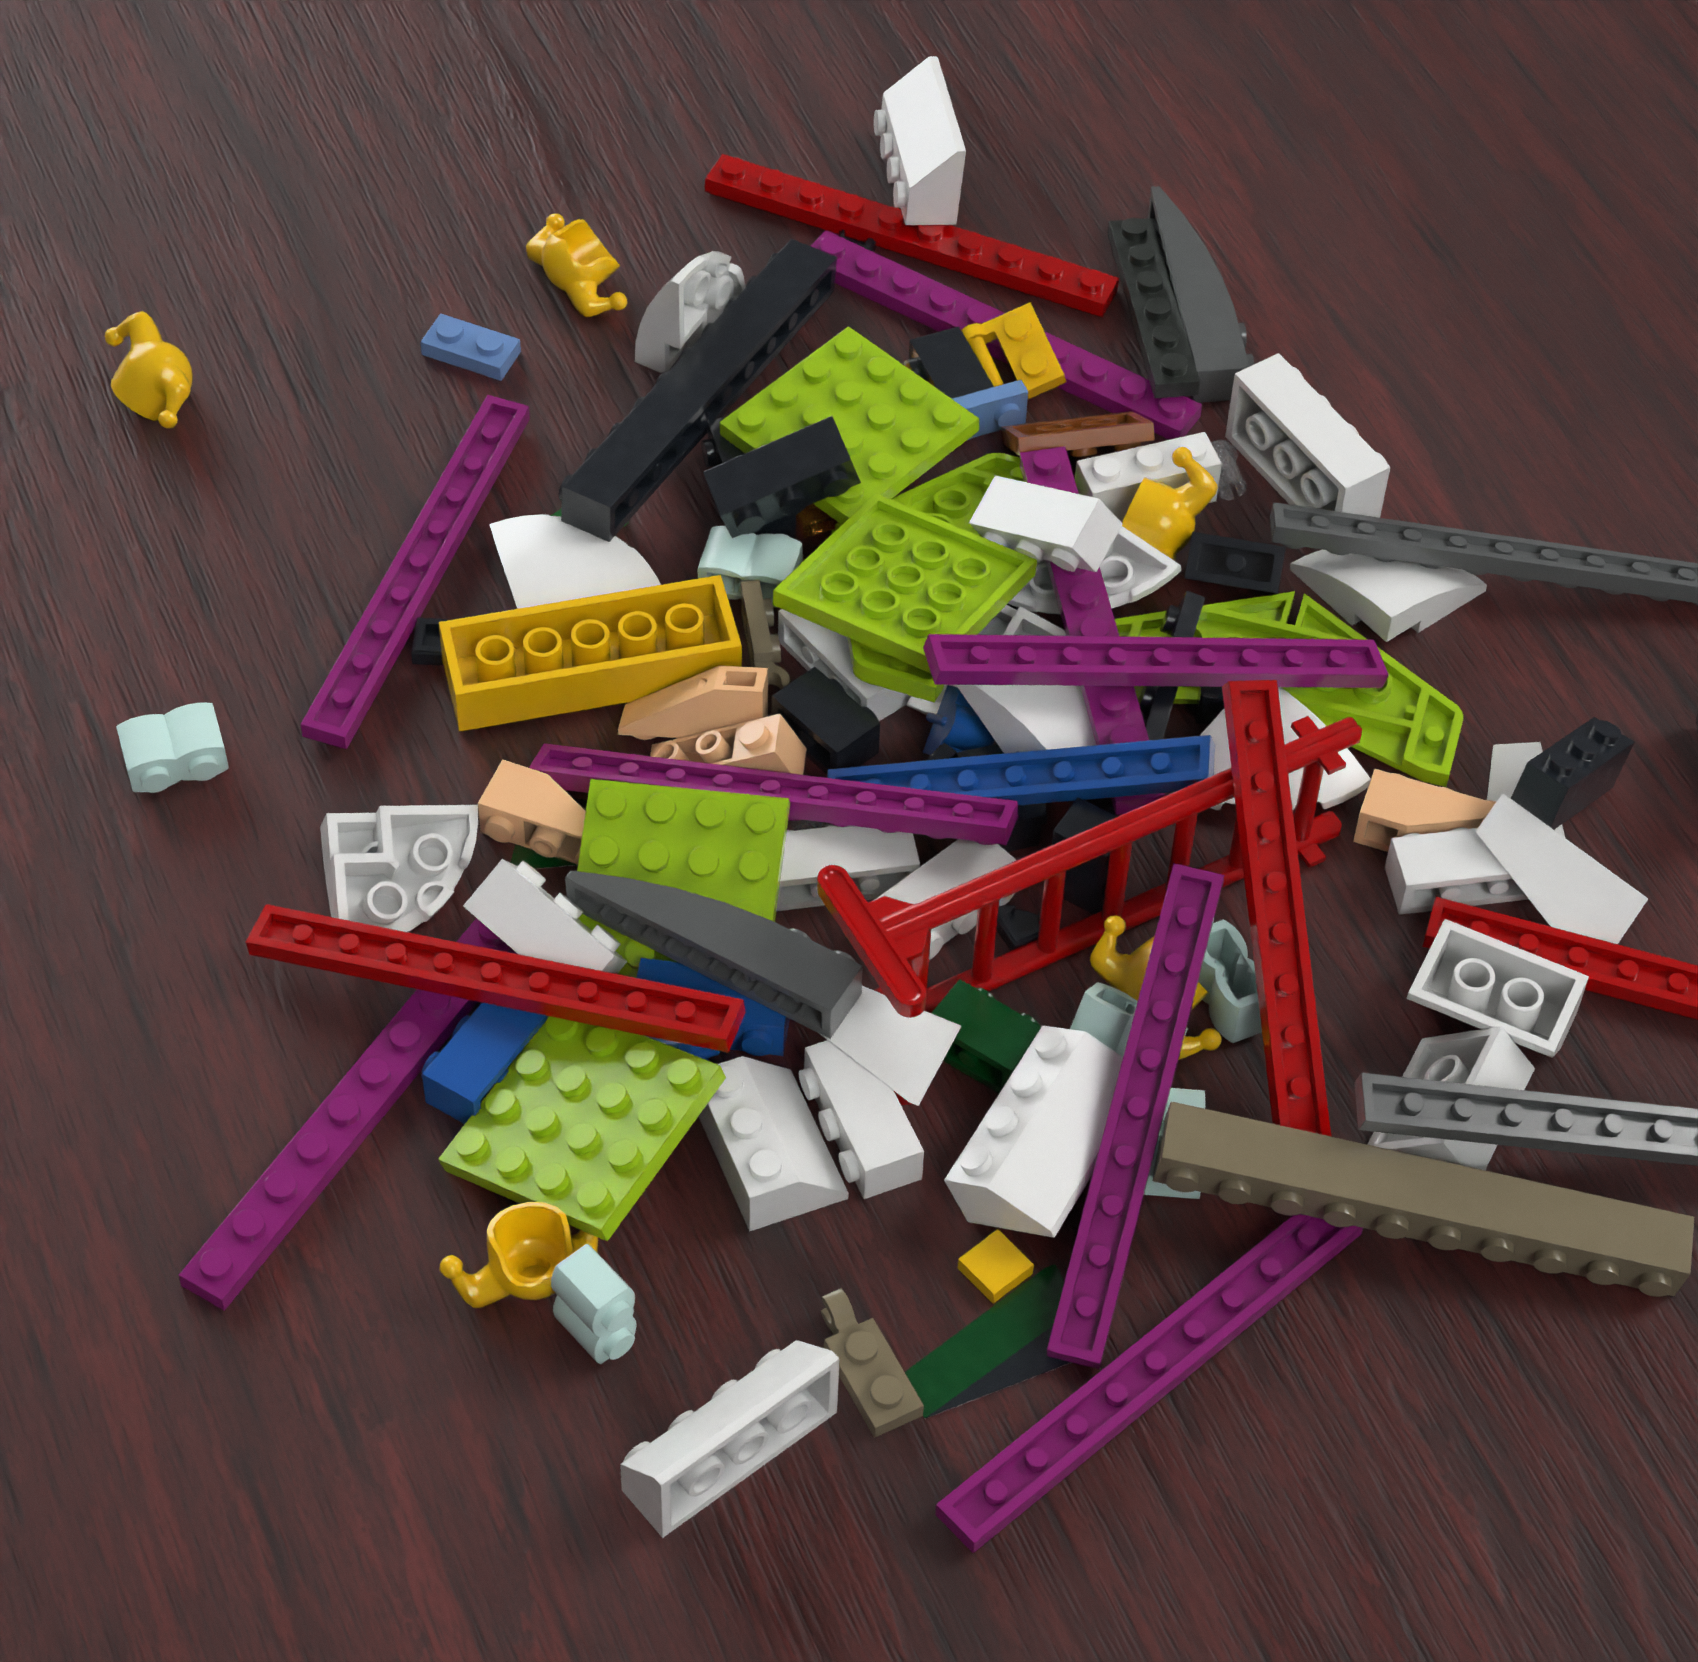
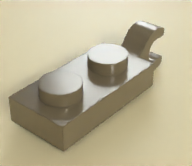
M760 580L741 582V617L750 666L768 668V685H776L783 689L790 684V677L785 669L774 664L781 662V649L778 634H770L769 627L774 626L771 598L763 599Z
M842 1288L822 1296V1301L826 1308L821 1310V1314L826 1325L833 1333V1336L824 1339V1349L833 1351L839 1358V1377L873 1437L880 1436L923 1416V1403L874 1319L871 1318L858 1324L852 1305Z

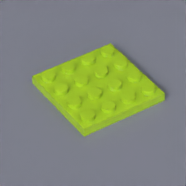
M849 326L719 422L720 435L741 451L747 453L833 416L861 483L850 487L839 496L827 497L813 504L840 524H843L875 493L892 499L979 431V418Z
M875 493L773 590V605L931 673L923 649L928 634L978 635L1036 575L1037 560Z
M590 779L577 871L625 877L681 889L728 903L775 922L790 811L789 798ZM581 914L578 918L590 930L599 925L620 942L621 945L616 949V952L627 963L618 972L619 975L637 978L641 958L677 962L584 914Z
M549 1016L542 1027L507 1068L509 1072L500 1083L496 1082L483 1099L479 1112L475 1116L471 1115L438 1160L446 1172L517 1203L544 1202L556 1206L566 1214L569 1225L608 1241L719 1089L726 1076L720 1065L647 1036Z

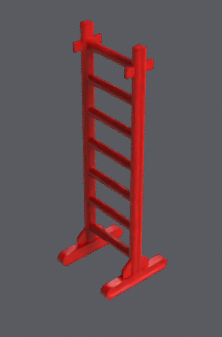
M1307 717L1292 724L1293 731L1300 739L1285 745L1288 775L1304 769L1295 815L1293 814L1298 856L1302 858L1309 869L1327 861V857L1319 846L1341 837L1343 824L1333 812H1328L1316 818L1315 815L1324 771L1331 776L1345 770L1347 764L1339 753L1361 744L1363 730L1353 718L1319 730L1311 718ZM1232 769L915 905L887 896L868 903L848 872L838 865H828L819 871L817 892L880 988L874 991L884 994L895 1011L903 1017H916L923 1011L932 1013L959 979L975 988H983L991 992L1097 945L1105 932L1104 922L1110 916L1116 915L1125 921L1126 930L1124 932L1160 917L1173 864L1190 867L1198 815L1235 799ZM1237 820L1230 856L1200 868L1201 870L1224 875L1222 889L1244 880ZM1176 824L1167 883L1125 901L1133 842ZM1111 852L1103 911L1060 930L1067 871ZM1045 881L1038 940L994 959L999 901ZM978 910L973 968L927 988L931 930ZM895 1092L901 1105L912 1104Z

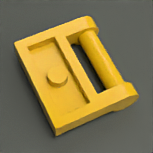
M1031 302L987 322L970 324L961 330L994 387L1004 384L986 346L987 343L998 339L1016 381L1022 380L1027 388L1028 399L1066 383L1065 375Z

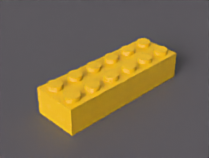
M721 575L439 622L442 660L459 732L632 702L717 666L742 667V645Z

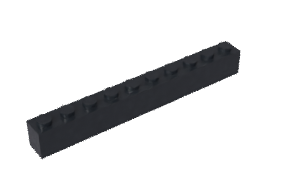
M791 239L779 252H774L769 258L766 267L757 276L753 275L749 279L741 294L736 299L729 300L723 313L716 321L705 326L701 337L691 348L686 347L682 351L678 362L668 372L665 371L659 376L654 388L645 397H640L635 402L629 415L621 423L617 422L614 424L604 442L598 448H593L589 451L579 469L573 475L569 474L565 477L558 495L559 499L562 500L561 521L610 542L708 433V420L721 418L834 292L837 257L794 239Z

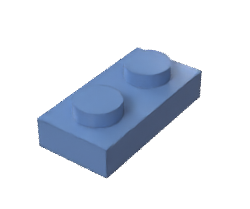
M441 313L420 342L421 355L502 381L521 352L520 339Z
M1022 380L952 398L979 418V431L968 440L999 431L1001 426L1026 423L1028 390Z

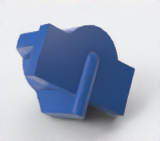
M947 685L937 714L930 712L926 715V720L933 723L923 750L925 754L931 755L943 743H946L957 752L989 746L994 743L995 739L958 687Z

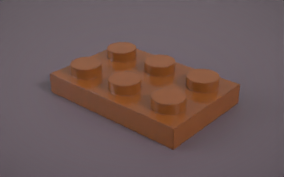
M1133 411L1001 426L1003 445L1011 449L1018 456H1020L1021 452L1065 446L1066 451H1069L1070 456H1090L1097 454V447L1114 446V451H1123L1140 447L1141 442L1155 440L1153 422Z

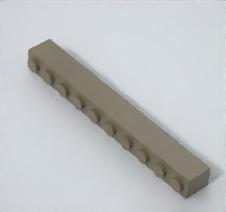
M1172 1101L1161 1126L1152 1181L1166 1184L1169 1188L1178 1192L1199 1191L1217 1195L1222 1200L1233 1204L1249 1202L1271 1207L1275 1212L1283 1215H1308L1324 1219L1328 1224L1337 1227L1353 1225L1376 1230L1380 1235L1387 1238H1412L1429 1242L1430 1245L1441 1250L1462 1249L1480 1253L1491 1261L1505 1262L1511 1260L1534 1265L1536 1269L1545 1273L1566 1272L1587 1277L1589 1281L1600 1285L1616 1283L1638 1288L1642 1293L1656 1297L1675 1296L1691 1273L1693 1216Z

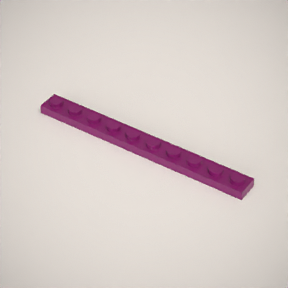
M827 230L811 245L813 248L837 257L836 284L938 332L959 327L962 330L970 324H982L1005 314ZM1045 332L1066 379V383L1057 386L1058 388L1113 414L1133 411L1152 421L1154 433L1169 440L1186 436L1201 417L1202 404L1185 396L1154 398L1148 379ZM998 339L986 344L992 357L1009 364Z
M490 395L486 396L300 725L303 737L343 749L348 748L417 623V617L422 615L530 419L529 406Z
M1065 446L1020 453V469L1024 482L1079 494ZM1046 560L1066 636L1120 637L1100 567L1097 572L1076 568L1074 572L1060 568L1052 561ZM1080 686L1096 745L1149 741L1134 686ZM1165 793L1111 797L1115 815L1126 814L1165 797Z
M928 634L923 646L935 685L1222 687L1228 681L1277 680L1278 687L1382 688L1389 676L1375 640Z
M545 743L529 766L530 769L548 774L565 791L589 793L590 779L789 798L790 811L788 820L790 821L810 820L826 822L838 827L858 826L874 828L886 833L906 832L927 835L934 839L954 838L970 840L982 845H1007L1018 819V801Z
M1173 864L1047 1348V1356L1100 1369L1224 882V875Z
M477 918L457 940L459 943L517 954ZM417 989L180 1272L181 1286L225 1311L417 1077L430 1055L439 1050L453 1033L458 1022L471 1011L477 1001Z
M1303 1214L1290 1217L938 1502L935 1515L972 1553L976 1552L1362 1234L1363 1228L1353 1225L1337 1227L1328 1224L1324 1219Z

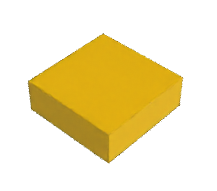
M997 1229L958 1258L957 1268L994 1304L1031 1276L1034 1264Z

